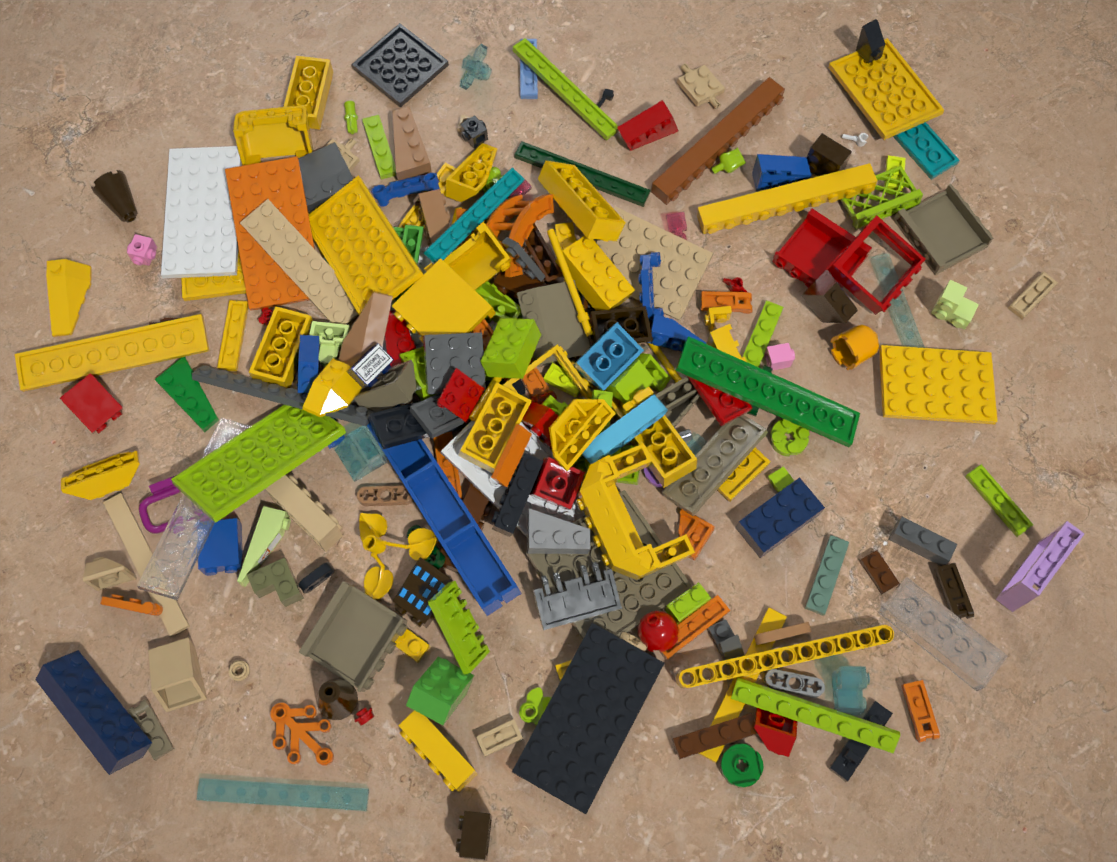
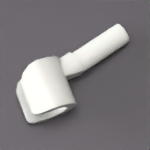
M861 133L857 137L843 134L842 138L853 140L859 147H862L867 143L865 140H867L868 135Z

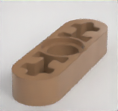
M367 486L360 488L357 492L358 501L363 506L409 505L414 501L411 495L407 496V499L397 496V500H395L394 491H397V495H404L405 491L408 492L405 486ZM388 491L391 493V498L386 501L380 498L381 494ZM366 492H368L370 496H375L374 492H377L376 495L378 500L375 501V497H368V500L365 501L362 496H365Z
M809 622L756 634L754 638L756 645L812 631Z

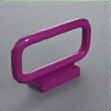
M173 477L149 485L153 495L143 499L139 505V515L143 526L150 533H162L206 515L199 509L159 526L152 525L147 513V507L154 502L181 492L173 485L171 481Z

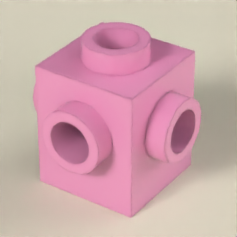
M135 234L132 242L127 247V254L134 264L150 266L151 261L156 256L157 246L152 238Z

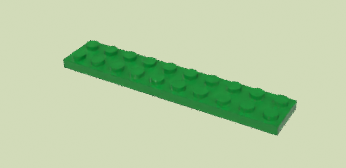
M690 336L687 337L675 371L848 448L853 444L860 417L859 412Z

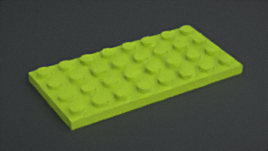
M283 405L173 477L171 481L176 488L216 523L343 436L346 430L345 427L329 416L318 417L305 410Z

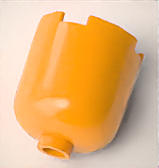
M866 325L854 326L834 336L830 341L833 343L831 353L839 365L844 364L847 370H852L872 358L879 349V340L876 332Z

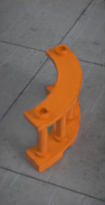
M553 194L542 195L532 201H523L522 195L513 196L496 208L486 225L490 227L497 238L501 230H511L509 238L518 242L522 247L524 240L528 239L534 228L533 224L544 216L554 213ZM514 216H518L514 223H507ZM500 241L504 249H507L502 241ZM511 257V266L505 270V277L523 275V269L515 263V257Z

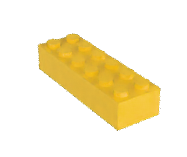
M545 160L538 180L544 189L553 194V199L567 213V216L572 219L575 226L589 240L617 241L626 223L575 165Z

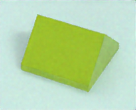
M635 359L605 391L613 392V396L625 404L633 400L637 391L650 387L654 382V378L641 361Z

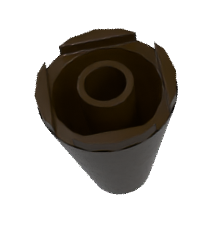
M116 170L118 172L116 174L107 172L94 181L95 186H91L93 193L122 222L129 223L134 221L138 212L124 172Z
M341 678L331 679L323 683L316 698L318 710L324 717L331 720H342L349 717L358 704V694L355 687Z

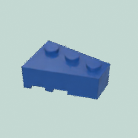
M757 154L752 176L757 192L810 179L811 172L807 157Z

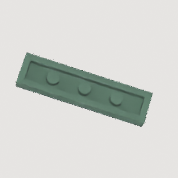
M830 535L805 609L822 616L826 614L849 545L848 541Z

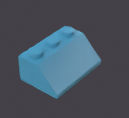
M615 323L573 366L585 379L604 391L644 350L618 323Z

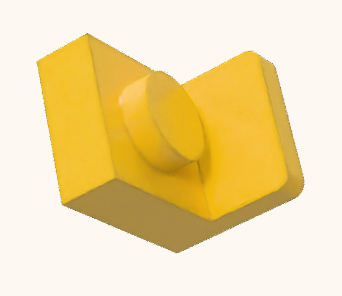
M731 306L708 309L707 315H704L705 326H708L709 332L713 331L715 322L724 323L730 320L732 314Z

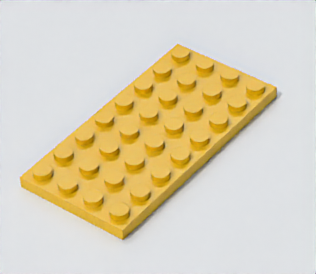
M359 175L309 214L313 238L327 262L335 271L334 274L359 315L373 292L391 295L393 300L424 276Z

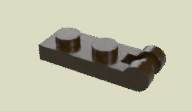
M956 563L936 567L934 570L950 610L952 621L957 622L964 617L967 619L974 617V611ZM958 604H962V606H963V609H962V610H959V609H958V607H957Z

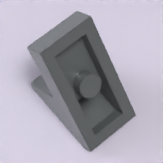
M726 619L707 629L723 660L745 656L738 634L734 635Z

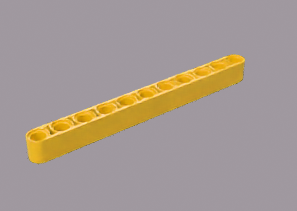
M880 625L679 671L676 675V683L681 688H691L886 644L893 640L894 631L888 625ZM879 630L885 633L884 640L879 637ZM860 634H863L865 636V644H862L860 642ZM841 638L847 642L845 649L840 645ZM822 642L828 647L826 653L821 651L820 646ZM802 647H806L808 650L806 658L801 654ZM783 651L787 652L789 655V660L787 662L783 661L781 658V654ZM764 655L770 660L767 667L762 664L761 659ZM743 660H747L750 663L748 671L742 668ZM724 664L730 667L731 671L728 676L722 672ZM705 668L711 673L709 680L704 679L702 676V671ZM684 673L689 674L691 677V682L688 685L682 681Z

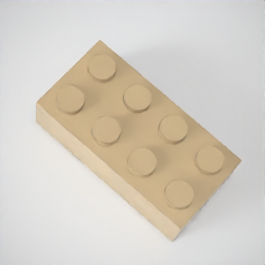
M284 475L265 489L272 500L283 511H286L289 517L325 552L343 537L340 531L342 527L338 524L337 519L331 514L328 516L325 508L318 501L315 502L311 498V494L305 488H301L293 476L289 475L287 477Z

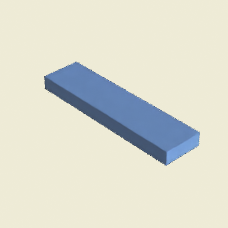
M527 39L537 48V39ZM520 59L521 99H538L537 74Z

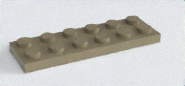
M745 415L723 425L695 455L697 458V468L668 485L662 492L663 496L691 516H694L768 433L767 429Z

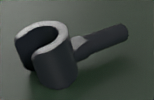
M605 89L597 106L600 108L606 99L612 101L614 91Z

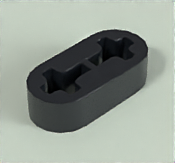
M325 562L304 577L298 586L304 594L309 593L332 576L335 569L329 562Z

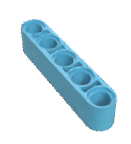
M652 395L596 436L582 455L590 464L607 455L611 456L662 418L668 409L656 395Z

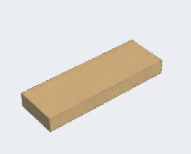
M1043 271L1008 309L1022 320L1058 282Z

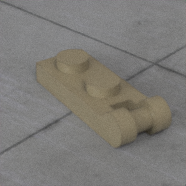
M147 699L141 701L139 706L131 707L127 710L152 742L148 750L153 760H158L174 749ZM146 712L147 717L141 720L139 715Z

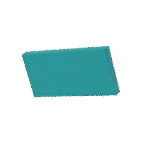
M926 122L893 136L931 180L957 165L960 161Z

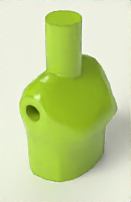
M737 147L730 152L723 153L719 158L720 163L712 167L714 174L723 169L727 173H732L740 166L746 164Z

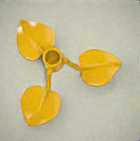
M360 513L359 531L363 548L372 552L371 557H374L380 567H372L366 573L364 578L365 593L377 600L386 595L392 587L393 573L385 570V565L377 556V554L385 551L386 546L409 549L410 557L416 561L420 557L426 559L435 547L437 541L435 533L429 529L419 528L409 534V545L387 542L380 538L387 531V520L380 514Z

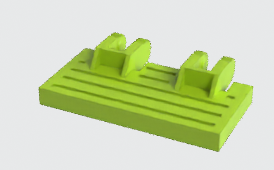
M451 581L432 597L428 604L463 674H469L486 657L490 650L487 644L480 645L484 640L483 634L475 636L474 633L479 629V626L475 622L470 610H463L465 605H467L466 599L458 601L457 597L462 591L456 581Z

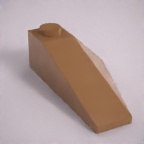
M378 292L372 293L358 319L354 322L351 330L342 342L339 355L341 362L353 367L372 347L375 348L378 344L381 348L383 347L393 296Z

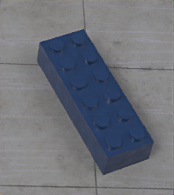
M79 650L43 664L35 679L108 775L144 757L152 742Z

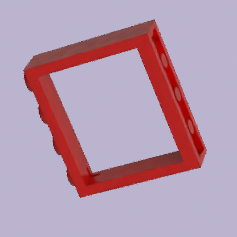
M876 215L827 270L840 284L876 315L881 311L885 312L892 305L889 302L899 297L902 293L900 289L910 284L913 280L911 276L921 271V265L926 259ZM872 231L911 265L880 302L842 268V265Z

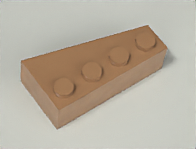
M407 106L393 110L395 162L398 181L432 173L430 160L410 107Z
M440 189L419 193L413 200L415 206L419 205L418 217L420 221L424 222L423 233L426 240H430L428 247L450 228V215L448 211H445L444 205L446 200L444 194H441Z

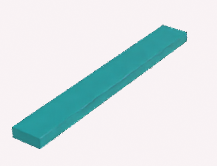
M512 167L423 254L434 264L440 258L444 261L525 179Z

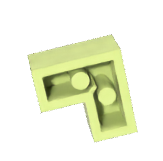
M950 280L939 296L931 314L940 320H945L952 323L955 327L965 330L979 304L963 297L967 287Z

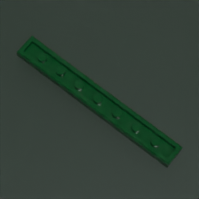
M521 141L514 154V158L539 168H543L545 160L575 165L595 189L641 207L645 206L651 192L650 189Z

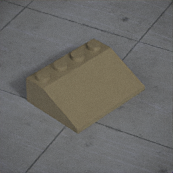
M566 282L536 287L517 293L523 319H534L541 333L532 356L533 361L557 344L564 351L566 350L568 359L582 356L591 347L589 336L586 337L583 326L577 319L578 313ZM551 355L536 367L557 363L558 361L554 355Z

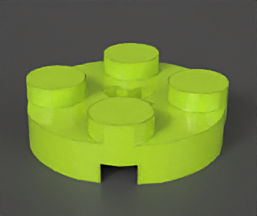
M783 419L778 421L771 430V445L777 453L783 456H796L801 454L807 447L810 432L806 428ZM785 434H792L794 441L791 439L787 441Z

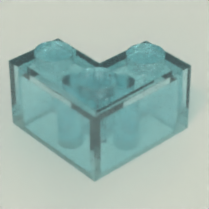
M840 666L832 673L834 710L849 715L864 713L867 703L862 691L870 683V676L866 672V667Z

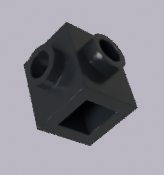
M475 115L466 119L461 124L462 132L460 134L464 141H468L473 148L488 140L485 123Z

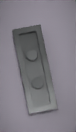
M508 237L502 241L507 248L505 251L511 257H515V263L526 270L524 273L531 280L535 278L540 282L545 278L543 272L518 242Z

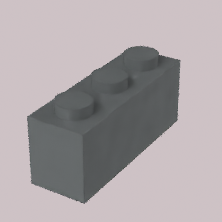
M901 517L895 524L888 539L940 566L950 562L957 547V543L904 517Z

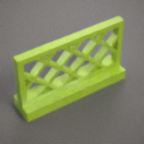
M902 166L875 175L877 181L887 180L885 187L879 185L875 187L876 190L883 191L882 197L872 195L871 193L858 194L867 198L866 203L855 201L857 195L854 196L853 200L848 198L840 199L853 220L852 225L855 230L866 226L876 215L884 219L897 214L903 208L907 210L920 204L923 193L920 189L916 190ZM899 172L902 180L891 178L893 173ZM888 184H899L898 191L887 188ZM901 186L909 188L911 192L906 194L899 191ZM885 192L896 195L892 200L884 198ZM869 199L879 201V205H868ZM853 205L862 207L863 211L855 214L852 209Z

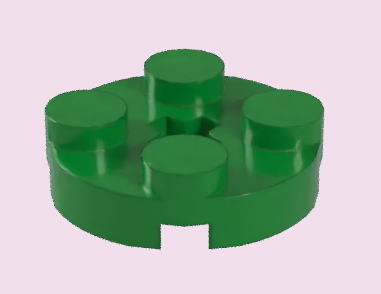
M736 744L723 754L720 768L723 777L730 785L746 788L754 785L760 779L764 764L761 755L754 748L747 744ZM739 760H742L743 763H747V767L744 768V772H741V770L737 769L736 765L739 764Z

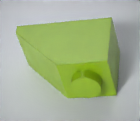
M641 353L636 359L641 361L654 378V382L650 387L657 392L663 391L671 378L651 354Z

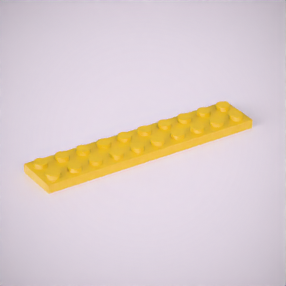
M202 314L14 355L19 387L24 392L84 379L90 373L93 376L205 353L209 352L210 349L204 317Z

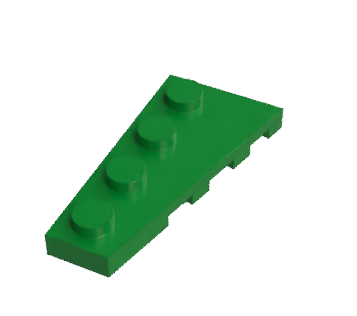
M182 357L158 376L155 381L205 433L219 421V418L200 383L192 380L193 370L186 357Z

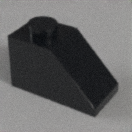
M877 19L862 26L856 51L869 64L882 57L885 47V41Z

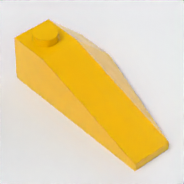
M482 143L446 178V197L463 202L476 195L487 183L497 154V148Z
M67 259L47 261L46 279L52 336L72 335L79 318V310L85 302V294L91 286L92 267Z

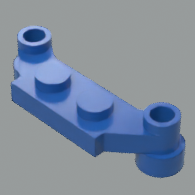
M428 173L425 176L420 175L390 182V185L386 188L384 185H377L372 189V194L377 199L379 206L384 207L389 204V200L392 198H401L405 195L418 194L422 191L440 189L438 185L439 180L436 173Z
M660 252L640 255V265L642 266L641 274H639V284L642 285L640 303L646 306L649 321L653 320L654 315L664 317L663 308L654 307L652 269L661 265Z

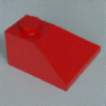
M756 707L754 728L766 748L777 755L789 757L797 738L798 721Z

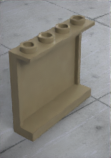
M949 184L944 192L907 211L904 208L899 210L894 218V222L916 251L926 259L925 263L934 275L984 250L994 239L990 231L983 226L980 218L973 213L969 204L962 199L958 190L952 184Z
M343 581L299 650V653L305 657L312 658L342 679L348 681L351 685L358 688L357 691L365 692V690H369L373 685V677L376 672H380L384 667V659L387 654H391L397 645L395 643L397 638L405 633L408 620L350 583Z

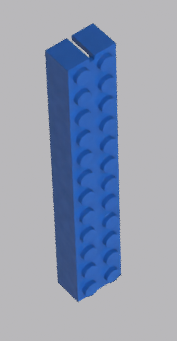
M369 423L367 427L369 428L377 443L381 447V444L373 430V427L371 423ZM420 439L382 449L484 613L489 616L503 606L501 602L505 601L507 604L521 595L520 589L424 441Z

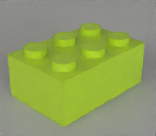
M499 319L481 359V364L488 377L523 379L541 337L534 319Z

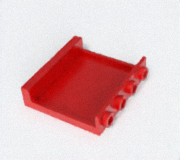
M812 208L808 212L806 219L780 251L775 252L772 262L778 268L790 273L793 278L805 283L809 288L834 263L855 239V236ZM862 242L842 265V268L850 276H853L868 257L872 247ZM837 281V283L843 289L844 286Z

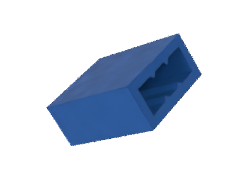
M300 335L298 393H309L313 381L318 376L319 336Z
M237 518L219 520L216 523L214 521L198 522V569L207 576L216 575L217 572L223 571L225 573H236L237 570L242 569V523Z

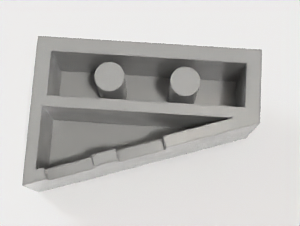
M532 509L528 510L527 554H588L590 550L589 528Z

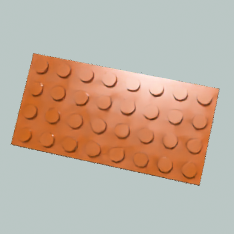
M298 156L225 169L250 311L310 300L240 224L243 219L269 199L315 249Z

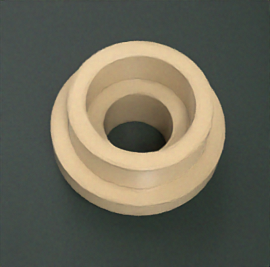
M238 660L230 665L229 676L233 680L243 681L249 676L250 667L245 661ZM243 668L242 674L237 675V669Z

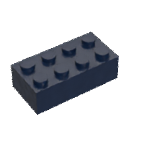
M799 477L741 519L736 529L757 556L762 558L818 517L825 507Z

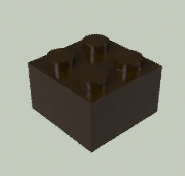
M821 133L810 147L807 155L810 172L817 176L845 170L852 151Z
M464 811V816H460L458 829L462 831L461 839L457 838L456 852L459 853L460 858L487 861L492 815L490 813Z

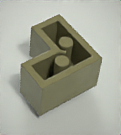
M285 557L247 574L252 589L259 598L276 591L281 603L285 607L304 599L290 564Z

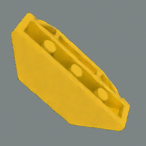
M332 359L313 381L302 410L322 417L327 413L347 408L363 388L349 374L348 371L352 366Z
M573 399L549 427L553 457L566 471L571 468L616 414L604 399Z
M138 451L113 455L86 465L72 472L68 477L61 478L62 493L93 500L104 497L111 492L124 489L130 485L140 465Z

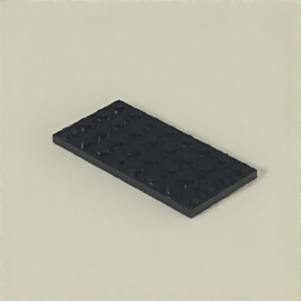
M592 623L515 764L512 773L580 812L587 814L665 663Z

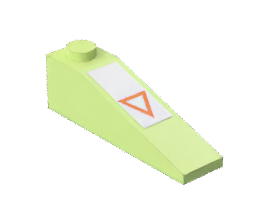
M263 506L237 580L241 586H247L249 583L247 574L261 567L284 536L285 530L289 529L291 519H289L290 517L286 511Z

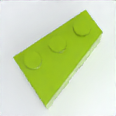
M487 281L475 290L493 307L496 313L491 319L488 316L484 318L487 323L497 326L500 318L522 319L520 306L506 294L503 295L494 284H490Z

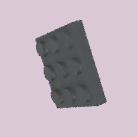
M482 333L423 335L427 394H442L443 388L446 387V383H448L451 374L456 368L486 390L485 371L481 364L483 357Z

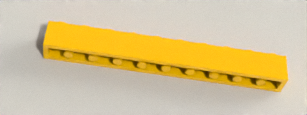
M869 163L698 207L697 218L702 233L713 234L718 230L732 229L741 224L748 225L753 221H763L773 216H783L788 212H798L804 208L818 207L823 203H834L842 198H852L858 194L871 193L875 190L877 179Z

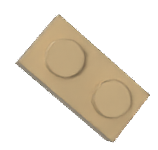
M515 719L476 737L484 757L523 740Z

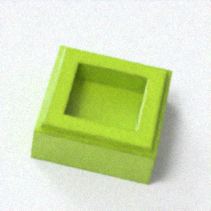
M784 466L767 477L778 493L794 482V479Z

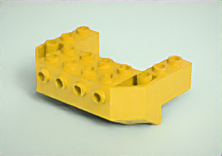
M644 443L612 457L607 455L591 464L586 472L577 496L578 499L576 500L579 510H583L586 518H584L586 526L592 529L595 535L592 538L596 547H600L603 553L601 559L604 565H608L612 571L635 580L686 559L695 553L687 534L656 548H652L651 544L643 546L615 484L618 479L649 467L652 460Z

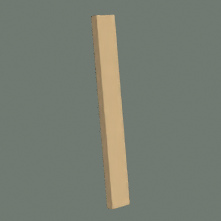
M119 493L106 500L103 504L153 603L160 604L163 607L160 617L169 635L173 637L189 628L190 625L123 494Z

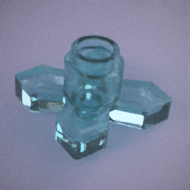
M480 44L473 56L468 55L463 59L462 68L466 71L460 81L461 88L467 90L472 85L474 78L481 81L489 79L492 69L483 62L487 55V46Z

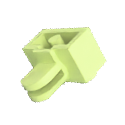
M312 321L309 335L319 336V362L323 367H326L332 359H337L338 350L341 351L342 342L351 330L350 325Z

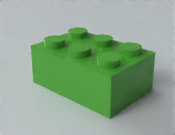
M438 656L414 684L406 706L444 725L467 695L474 675L471 673L463 674L460 667Z

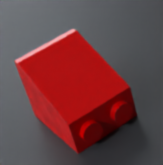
M91 373L60 397V400L93 434L95 432L101 433L108 427L106 425L111 419L115 421L123 414L121 412L123 407Z

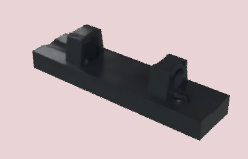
M874 701L862 719L885 726L893 713L877 701ZM848 739L829 770L845 782H848L871 746Z

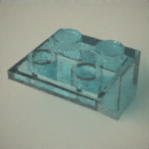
M363 425L350 432L335 449L354 482L388 462L369 428Z

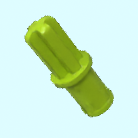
M346 101L344 103L346 114L344 120L347 123V132L354 135V133L358 132V115L355 110V102Z

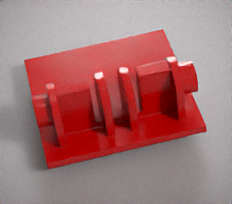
M456 368L451 374L448 383H446V387L443 388L440 398L437 399V406L442 409L445 407L457 417L467 422L485 388Z

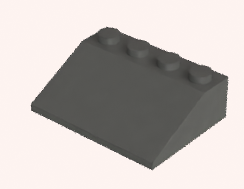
M335 142L299 158L308 212L318 208L353 180L350 170Z

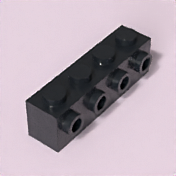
M527 453L520 459L516 468L517 471L509 482V490L507 494L503 493L499 504L502 505L500 511H495L491 520L494 523L492 530L508 537L512 536L543 464V460Z

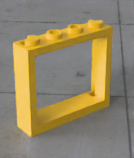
M558 344L528 365L525 375L551 355H554L584 399H592L589 382L579 375L578 370L573 366L574 362H570L567 358L566 350L564 351ZM510 378L501 385L518 393L512 384L519 379Z

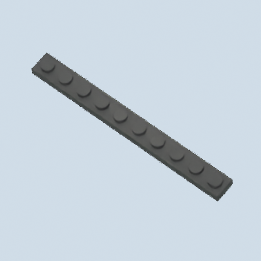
M207 365L200 366L192 373V380L299 409L303 408L308 393H298L294 388H286L275 383L263 382L260 379H252L241 374L229 373L226 370L214 369ZM349 405L345 409L327 413L325 416L367 426L370 423L369 414L375 413V411L369 410L366 407Z

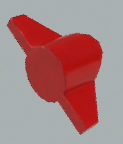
M740 277L732 280L724 278L722 281L729 286L730 292H747L743 287V280Z

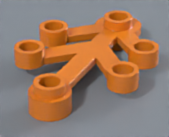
M277 703L271 709V719L276 723V738L273 740V746L277 750H283L286 747L287 741L284 739L286 724L291 729L290 753L287 756V760L293 765L301 761L299 753L300 739L316 754V760L319 764L327 766L334 760L333 752L328 748H322L307 733L308 731L329 732L331 730V723L327 719H322L319 722L296 723L291 718L306 716L310 719L314 718L317 714V709L313 705H307L305 708L291 709L285 703ZM309 708L314 710L312 715H307ZM281 709L284 710L283 716L278 717L277 712ZM327 722L328 728L322 730V723ZM282 739L283 745L281 747H277V741ZM326 752L328 754L327 759L321 760V754ZM297 754V760L292 762L291 756Z

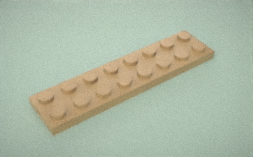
M269 199L240 222L245 230L331 323L348 325L359 316L334 274L335 271Z

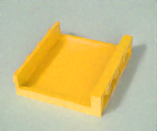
M441 258L392 305L396 311L394 315L401 322L405 320L408 323L406 327L413 334L417 332L421 336L419 339L422 343L423 335L470 333L484 318L488 316L491 319L496 314L493 307Z

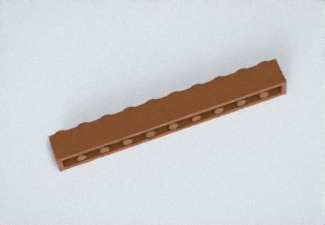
M767 78L652 183L651 193L666 205L671 201H675L680 192L687 190L693 180L699 179L705 169H710L715 160L720 158L723 153H726L729 147H734L741 136L745 137L752 126H757L764 115H769L775 105L781 104L784 99L785 88L772 78Z

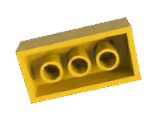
M296 56L284 107H306L310 129L320 130L334 73L330 59Z
M583 236L562 250L577 289L596 311L615 309L635 291L594 240H589Z
M275 306L249 370L252 379H260L263 382L275 383L286 388L291 387L298 369L300 335L310 334L313 321L310 315Z
M496 382L458 456L493 474L516 424L519 425L531 400Z
M414 710L398 725L402 729L399 734L409 745L412 742L416 745L413 749L423 760L428 758L431 761L428 765L438 776L441 773L445 778L442 781L452 792L455 789L460 792L478 775L475 769L426 716Z

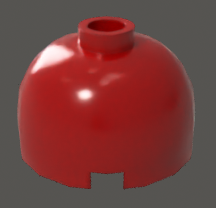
M656 610L647 613L640 620L638 636L640 641L647 646L648 651L660 650V652H664L672 648L678 641L679 627L670 614Z

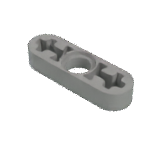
M777 669L769 670L764 676L765 685L778 691L817 698L825 690L823 681L815 677ZM775 674L777 679L783 680L784 676H786L784 681L785 687H782L783 682L780 681L772 684V680L769 677ZM791 678H796L800 682L798 689H792L789 686ZM804 680L807 681L805 685L812 686L814 683H816V687L820 688V690H817L815 693H813L812 688L806 687L805 691H802L804 687Z

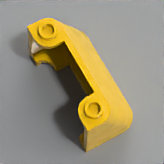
M304 106L241 111L235 115L233 132L242 166L261 163V158L296 155V157L300 158L313 152L308 114Z
M484 222L476 227L478 230L477 235L471 234L472 237L444 260L474 290L478 289L498 272L507 270L511 266L510 263L512 261L493 231ZM433 263L424 268L426 272L433 266Z

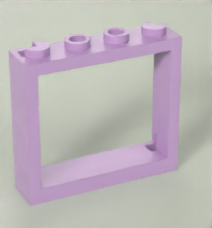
M1066 521L1041 539L996 600L1011 612H1014L1038 597L1084 536V533ZM1035 584L1039 589L1036 590L1032 586Z

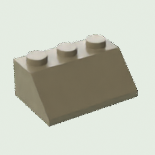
M412 360L381 371L368 385L366 384L354 400L360 407H366L375 412L386 408H394L400 403H408L413 398L412 395L417 389Z

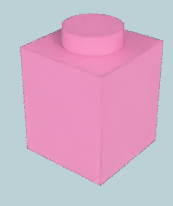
M789 343L769 346L764 353L767 366L773 368V370L789 368L793 360H795L794 350L790 348Z

